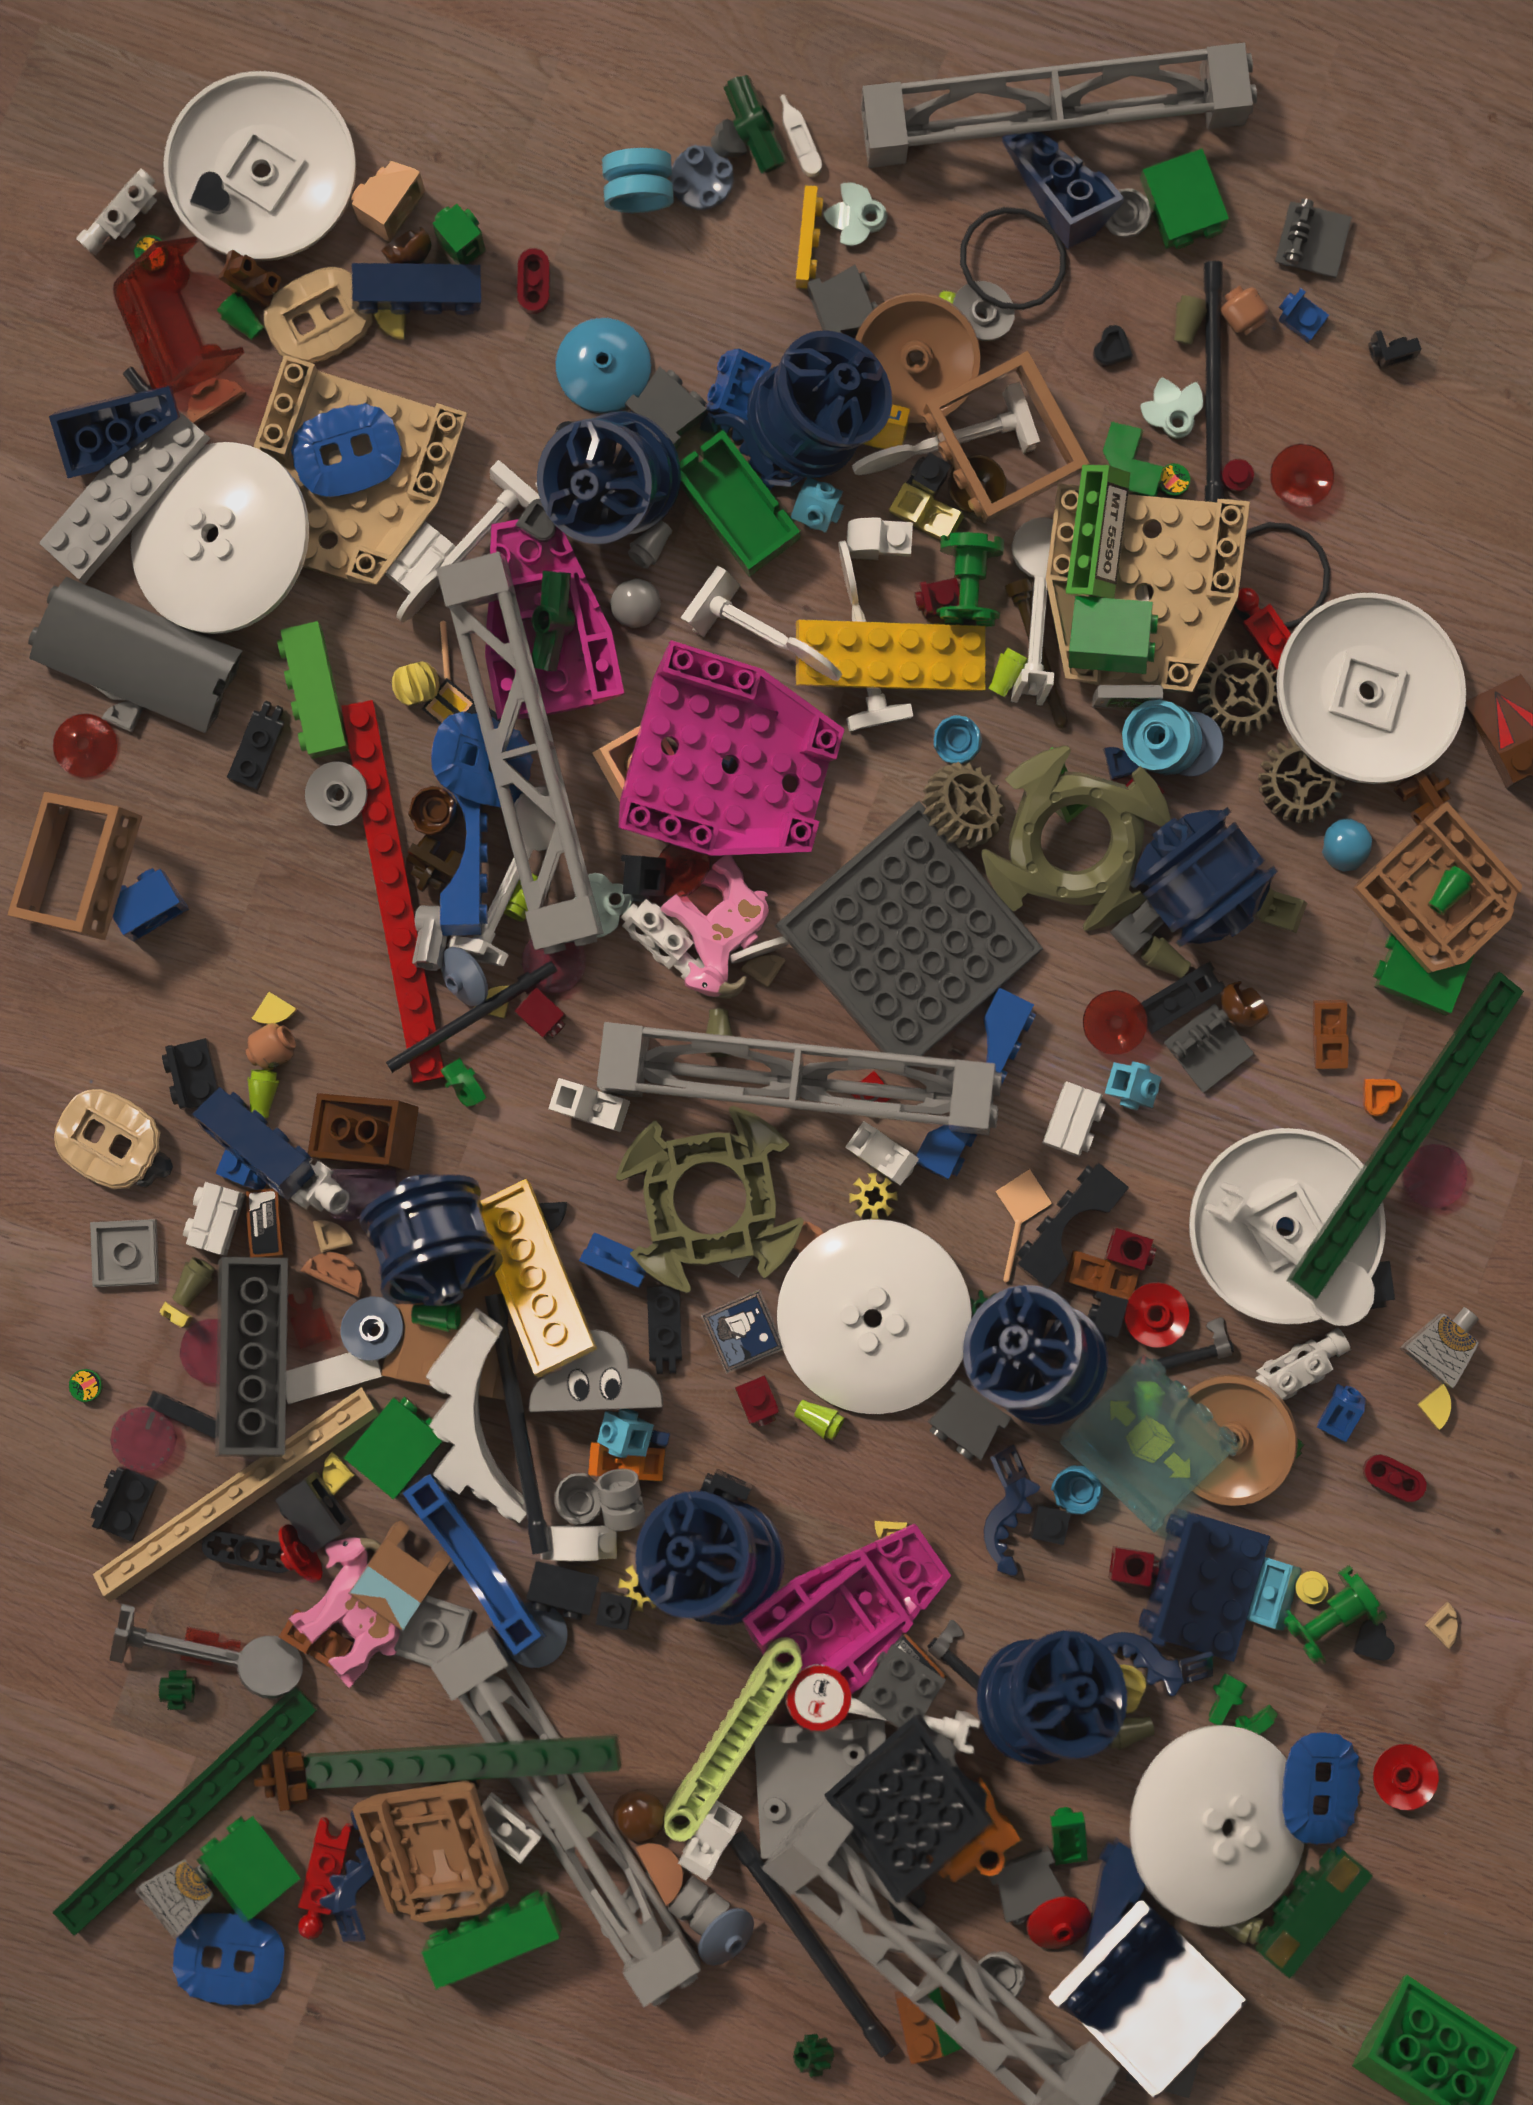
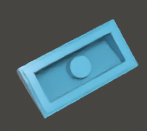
M1264 1557L1246 1620L1283 1631L1285 1628L1283 1621L1287 1617L1285 1610L1288 1609L1290 1611L1295 1594V1584L1300 1576L1301 1568Z

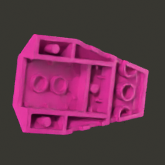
M519 519L492 524L490 554L500 552L507 558L531 656L536 632L532 627V614L541 603L543 571L571 573L568 607L573 611L575 617L573 631L569 635L564 636L556 671L535 668L546 715L596 706L624 695L612 630L566 534L556 526L555 536L548 542H540L516 527L515 524ZM499 600L488 603L486 628L501 642L506 644L510 641ZM486 643L485 659L497 719L501 720L517 670ZM522 702L517 719H529L525 702Z
M912 1524L794 1578L742 1620L750 1638L762 1655H764L774 1640L780 1637L791 1638L800 1648L802 1662L800 1670L811 1665H827L834 1668L847 1680L852 1695L874 1674L873 1670L878 1665L876 1660L880 1653L883 1651L887 1653L892 1643L895 1644L903 1632L907 1633L914 1624L912 1622L922 1609H926L951 1577V1574L917 1525ZM781 1653L777 1656L776 1660L781 1663H787L793 1659V1656L789 1653Z

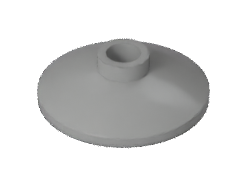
M974 281L987 295L1002 302L1013 303L1009 295L1001 287L987 281ZM968 284L957 292L953 300V305L960 309L968 318L980 341H993L1001 338L1009 331L1014 322L1015 310L1001 309L983 300ZM976 313H982L985 319L978 317Z
M329 762L317 768L310 776L305 789V801L310 813L318 821L331 826H341L355 820L363 811L368 795L367 784L362 774L355 767L344 762ZM343 790L344 798L340 801H337V791Z

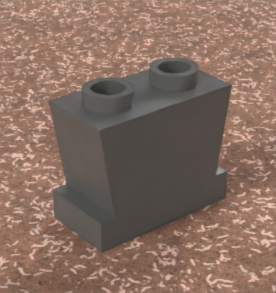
M856 264L823 283L820 277L808 282L807 291L823 331H835L850 337L856 336L865 318L877 307L875 301L870 303L866 291L870 290L867 277L864 272H858Z
M659 366L639 398L633 394L625 402V408L628 412L643 415L655 422L664 430L671 439L675 449H677L681 445V436L706 417L707 409L704 407L706 402L695 391L691 393L686 391L681 386L683 381L675 372L670 369L666 372Z
M957 1379L950 1388L955 1394L927 1421L933 1425L929 1431L944 1442H946L948 1437L959 1444L956 1451L970 1461L974 1457L982 1460L998 1426L1005 1428L1011 1417Z
M1048 1846L1004 1861L1003 1869L998 1874L989 1876L992 1885L998 1883L1006 1923L1010 1921L1014 1925L1028 1921L1032 1912L1042 1903L1053 1898L1066 1897L1049 1867V1864L1054 1863Z

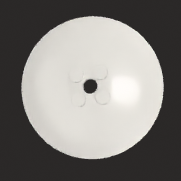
M251 71L239 73L216 81L203 89L178 115L168 136L165 148V184L171 203L184 225L208 247L225 255L229 251L235 250L242 256L247 254L255 261L282 259L302 252L316 244L341 218L349 203L355 183L356 157L350 132L339 111L330 100L313 86L295 77L277 72ZM260 163L268 164L271 167L270 173L264 178H258L253 174L255 166ZM205 172L217 173L223 181L224 190L230 196V208L223 214H214L195 207L190 203L197 182Z
M221 442L204 445L132 529V564L142 592L150 604L165 618L181 627L196 632L210 634L228 633L243 629L260 621L284 600L302 570L309 542V520L305 500L299 486L289 471L267 453L240 443ZM217 526L218 537L213 542H208V531L212 527Z
M1349 594L1333 599L1316 608L1301 621L1290 635L1281 654L1277 670L1276 685L1279 708L1283 721L1296 744L1313 762L1326 771L1358 783L1384 784L1409 778L1429 767L1447 750L1454 740L1464 714L1466 702L1465 676L1459 655L1452 641L1441 626L1423 610L1407 601L1385 594ZM1361 684H1369L1373 688V699L1368 700L1361 696Z
M1293 1128L1272 1129L1255 1133L1237 1141L1223 1151L1203 1174L1192 1199L1189 1217L1190 1242L1196 1263L1203 1277L1215 1293L1241 1313L1265 1322L1300 1324L1321 1319L1314 1311L1311 1300L1286 1281L1296 1267L1294 1263L1243 1223L1238 1224L1234 1220L1228 1222L1217 1218L1205 1210L1204 1207L1207 1203L1218 1206L1221 1199L1226 1196L1227 1193L1220 1188L1223 1182L1239 1187L1251 1196L1245 1203L1251 1208V1213L1276 1233H1278L1276 1224L1280 1218L1286 1217L1293 1222L1294 1230L1289 1236L1279 1235L1304 1254L1364 1165L1347 1148L1324 1135ZM1383 1202L1343 1259V1261H1350L1363 1267L1371 1278L1378 1267L1385 1243L1386 1223Z
M866 1219L845 1223L830 1229L812 1241L798 1255L787 1272L781 1287L777 1307V1325L781 1345L789 1364L800 1380L811 1391L827 1402L845 1410L864 1414H886L905 1410L918 1405L939 1391L952 1377L963 1359L964 1337L972 1319L971 1301L966 1282L948 1252L939 1243L920 1230L903 1223L882 1219ZM876 1309L881 1313L882 1323L879 1326L870 1327L865 1323L864 1314L867 1310Z
M1225 1725L1206 1726L1187 1732L1168 1744L1155 1757L1138 1786L1130 1822L1131 1846L1135 1864L1145 1886L1153 1897L1164 1908L1181 1919L1195 1924L1216 1927L1230 1926L1249 1920L1275 1902L1286 1889L1296 1872L1302 1856L1304 1843L1289 1832L1282 1812L1283 1777L1287 1759L1272 1743L1262 1736L1243 1728ZM1226 1819H1230L1232 1831L1229 1835L1224 1836L1222 1825Z

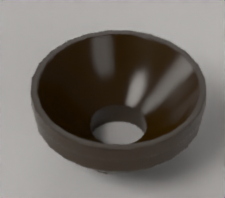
M973 455L967 457L979 481L984 483L986 487L985 492L991 503L993 504L1002 499L1007 485L1004 471L1000 465L986 456ZM953 467L948 480L950 497L961 510L975 514L974 510L971 511L968 500L971 498L966 489H960L953 477V472L955 471Z

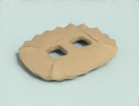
M337 267L318 269L294 280L275 293L270 306L264 310V328L279 355L282 357L284 355L291 356L309 363L325 361L331 356L340 354L344 349L351 347L357 340L364 337L372 323V314L359 313V309H352L351 273ZM331 298H337L344 312L335 319L328 320L321 309V304ZM303 313H309L316 327L305 335H300L293 324V319Z
M92 1089L78 1094L65 1108L55 1128L54 1141L59 1156L72 1169L97 1184L115 1190L130 1188L134 1183L144 1178L146 1171L150 1168L154 1157L160 1150L159 1138L161 1132L156 1126L155 1119L130 1100L103 1089ZM92 1120H97L105 1126V1131L97 1143H92L84 1137V1133ZM119 1135H123L132 1142L130 1149L122 1159L110 1152L114 1141Z

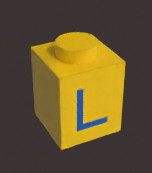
M892 405L886 425L874 438L864 443V445L882 449L903 445L911 408Z

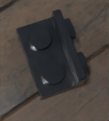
M204 1038L180 1045L165 1046L167 1054L162 1055V1060L166 1073L172 1074L174 1085L170 1086L169 1089L173 1104H179V1108L184 1111L200 1107L219 1088L208 1039Z
M118 1466L116 1471L111 1470L104 1484V1488L108 1489L104 1500H98L92 1511L91 1518L95 1519L92 1527L98 1530H105L128 1541H133L158 1484V1480L126 1466Z
M717 1468L714 1475L707 1473L700 1491L713 1494L717 1487L721 1489L720 1496L738 1503L740 1498L745 1501L747 1500L752 1484Z

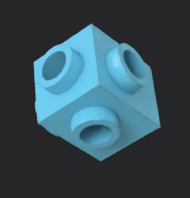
M807 477L799 492L790 518L804 523L811 529L821 530L826 533L831 522L837 523L841 516L844 505L839 504L843 491L834 488L829 483L819 482Z
M1132 1061L1131 1066L1114 1062L1105 1094L1120 1099V1106L1138 1110L1140 1105L1153 1108L1162 1077L1151 1073V1067L1142 1063Z
M620 1408L619 1412L605 1411L597 1442L609 1448L608 1453L617 1457L626 1458L628 1455L646 1456L654 1425L639 1418V1413L631 1409Z

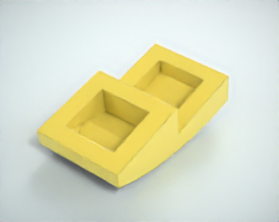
M905 482L889 509L897 517L906 522H913V526L941 540L942 535L948 536L949 540L950 533L956 532L964 517L962 512L934 500L931 494Z

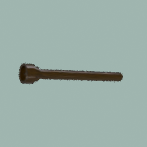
M1025 578L1005 585L1008 599H1012L1013 604L1018 606L1029 640L1032 614L1029 599L1032 598L1030 592L1033 589L1029 578ZM1043 645L1041 664L1044 666L1043 671L1052 672ZM1054 680L1047 700L1056 727L1063 729L1067 726L1068 721Z

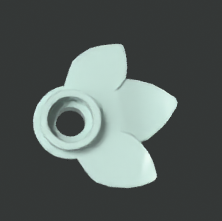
M849 182L841 184L843 202L831 206L823 213V217L830 226L837 230H842L841 244L849 246L864 242L869 233L881 230L887 221L885 207L880 202L872 200L868 189L862 185ZM868 213H874L877 219L869 222L865 216Z
M1160 378L1154 390V401L1144 402L1140 405L1142 415L1150 425L1162 427L1170 437H1186L1193 429L1194 416L1201 410L1203 405L1201 388L1195 382L1188 385L1181 392L1172 382L1165 378ZM1175 418L1181 419L1183 426L1181 428L1174 427L1172 420Z
M591 873L588 874L604 933L596 935L597 938L610 934L617 928L620 915L629 909L632 901L631 894H622V884H612L605 875ZM615 893L621 895V902L618 905H612L610 902V897Z

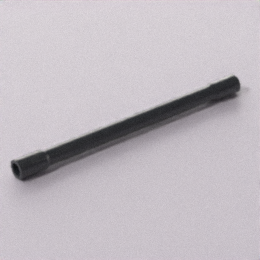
M1207 261L1204 263L1205 309H1207L1205 314V502L1217 503V499H1224V486L1222 484L1221 316L1223 262Z
M503 1293L485 1296L488 1317L503 1327L495 1341V1347L528 1519L527 1528L532 1555L551 1552L547 1523L544 1520L508 1328L509 1319Z
M743 1830L736 1833L728 1845L741 1863L753 1875L863 2031V2035L878 2056L882 2058L889 2054L896 2047L881 2024L871 2015L781 1886L762 1869L764 1863Z

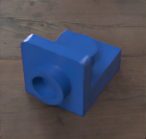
M1300 288L1296 295L1290 292L1282 302L1279 309L1283 312L1278 321L1309 343L1327 320L1329 314L1304 297L1306 291Z
M1336 1384L1333 1389V1397L1320 1417L1317 1428L1347 1442L1364 1413L1365 1397L1351 1386L1344 1387Z

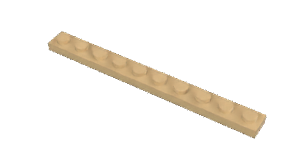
M361 1387L286 1439L284 1456L260 1457L96 1571L93 1576L103 1597L109 1602L113 1601L376 1418L379 1413L365 1390Z

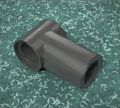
M1146 900L1135 913H1130L1110 933L1131 955H1134L1153 937L1151 934L1164 923V920L1150 902Z

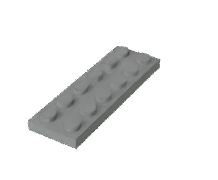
M179 410L180 417L106 465L39 542L41 546L84 584L210 440L209 436Z

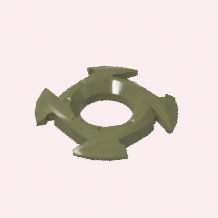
M1064 745L1042 751L1024 761L1005 778L1014 790L1024 789L1009 836L1008 850L1011 861L996 855L988 849H983L981 855L986 875L993 888L1013 912L1023 906L1021 898L1027 893L1072 905L1095 904L1083 924L1084 931H1091L1119 921L1147 900L1139 889L1134 891L1129 889L1143 844V819L1162 827L1171 818L1167 802L1157 783L1141 766L1132 773L1133 782L1128 787L1121 783L1081 772L1064 771L1063 774H1060L1071 752L1070 747ZM1073 804L1089 805L1099 810L1107 818L1111 830L1110 844L1105 855L1095 865L1081 871H1065L1055 867L1045 858L1041 848V834L1047 820L1059 809Z
M736 1106L729 1107V1113L735 1124L738 1136L730 1133L713 1132L665 1142L661 1138L663 1128L656 1120L638 1134L630 1145L616 1174L617 1180L623 1181L646 1172L643 1194L653 1243L647 1249L638 1246L630 1255L652 1277L662 1284L684 1293L691 1292V1287L681 1263L707 1266L755 1257L759 1262L757 1271L765 1279L789 1255L796 1245L804 1224L803 1218H796L788 1223L774 1227L776 1199L767 1156L773 1151L781 1154L790 1144L771 1124L756 1114ZM706 1163L719 1164L731 1169L740 1178L746 1191L745 1209L738 1222L730 1229L717 1234H702L691 1230L679 1219L674 1208V1191L680 1178L691 1168Z

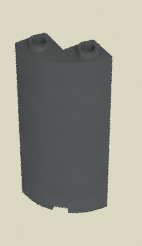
M65 577L59 587L53 586L47 597V604L49 605L39 627H35L32 630L28 640V644L32 646L29 659L206 733L219 715L224 691L237 675L242 650L199 632L181 627L166 618L68 577Z

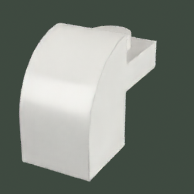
M858 518L849 521L847 547L850 558L878 560V555L911 557L913 522L881 521V518Z
M558 1078L548 1109L590 1124L621 1132L630 1101Z
M863 1121L845 1147L899 1185L911 1175L915 1164L919 1160L914 1154L892 1141L865 1121Z
M606 1525L547 1526L552 1551L541 1553V1559L592 1561L617 1558V1530L609 1529Z
M716 1800L696 1833L685 1845L678 1864L706 1881L711 1875L721 1853L734 1836L743 1817Z

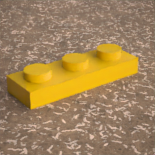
M805 185L796 288L807 289L809 279L816 278L817 260L811 259L812 247H819L820 229L814 228L815 216L822 217L823 197H817L818 186Z

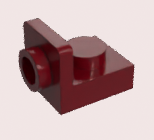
M957 578L928 584L926 581L919 583V591L914 592L918 611L924 610L925 619L938 616L936 615L938 608L959 606L960 591Z
M765 1375L735 1387L749 1424L756 1422L757 1426L761 1427L776 1420L774 1414L780 1411Z

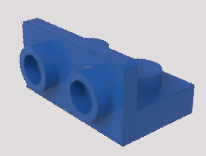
M739 348L726 351L719 359L717 365L719 373L716 382L710 387L707 394V401H709L707 411L711 413H731L748 421L747 402L750 391L756 381L765 372L770 370L772 363Z
M598 1233L592 1235L587 1248L584 1249L579 1260L640 1288L647 1273L630 1255L633 1249Z

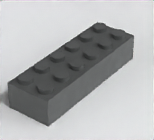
M222 1257L218 1262L215 1457H282L285 1455L288 1258Z

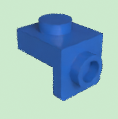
M225 1149L215 1174L255 1190L264 1189L266 1183Z

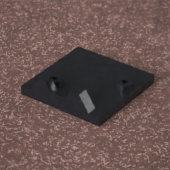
M921 1714L911 1717L824 1794L830 1805L854 1826L850 1831V1835L896 1904L903 1903L995 1824L985 1809L986 1791L981 1784L970 1780L963 1774L956 1764L955 1756L958 1753L951 1740L930 1729ZM917 1757H918V1760H919V1765L916 1763V1758H917ZM929 1855H932V1856H933V1862H932V1863H930V1862L928 1861V1856H929Z

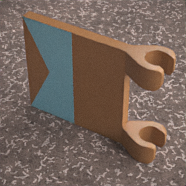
M403 1521L395 1522L392 1525L384 1541L348 1593L401 1631H403L438 1576L451 1560L447 1552L443 1550L438 1551L433 1556L428 1567H426L397 1547L409 1530V1526Z

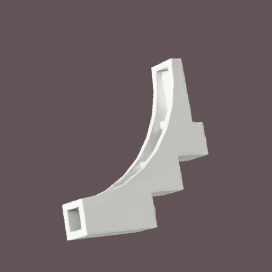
M476 1308L426 1375L433 1388L441 1393L447 1392L450 1395L434 1416L430 1427L434 1429L433 1432L439 1439L444 1442L450 1441L454 1444L438 1464L433 1476L437 1478V1482L448 1491L454 1490L458 1494L468 1485L476 1497L481 1500H489L497 1506V1510L502 1516L510 1520L514 1519L520 1523L526 1516L523 1495L511 1485L496 1465L486 1444L479 1417L478 1393L481 1372L488 1352L503 1327Z

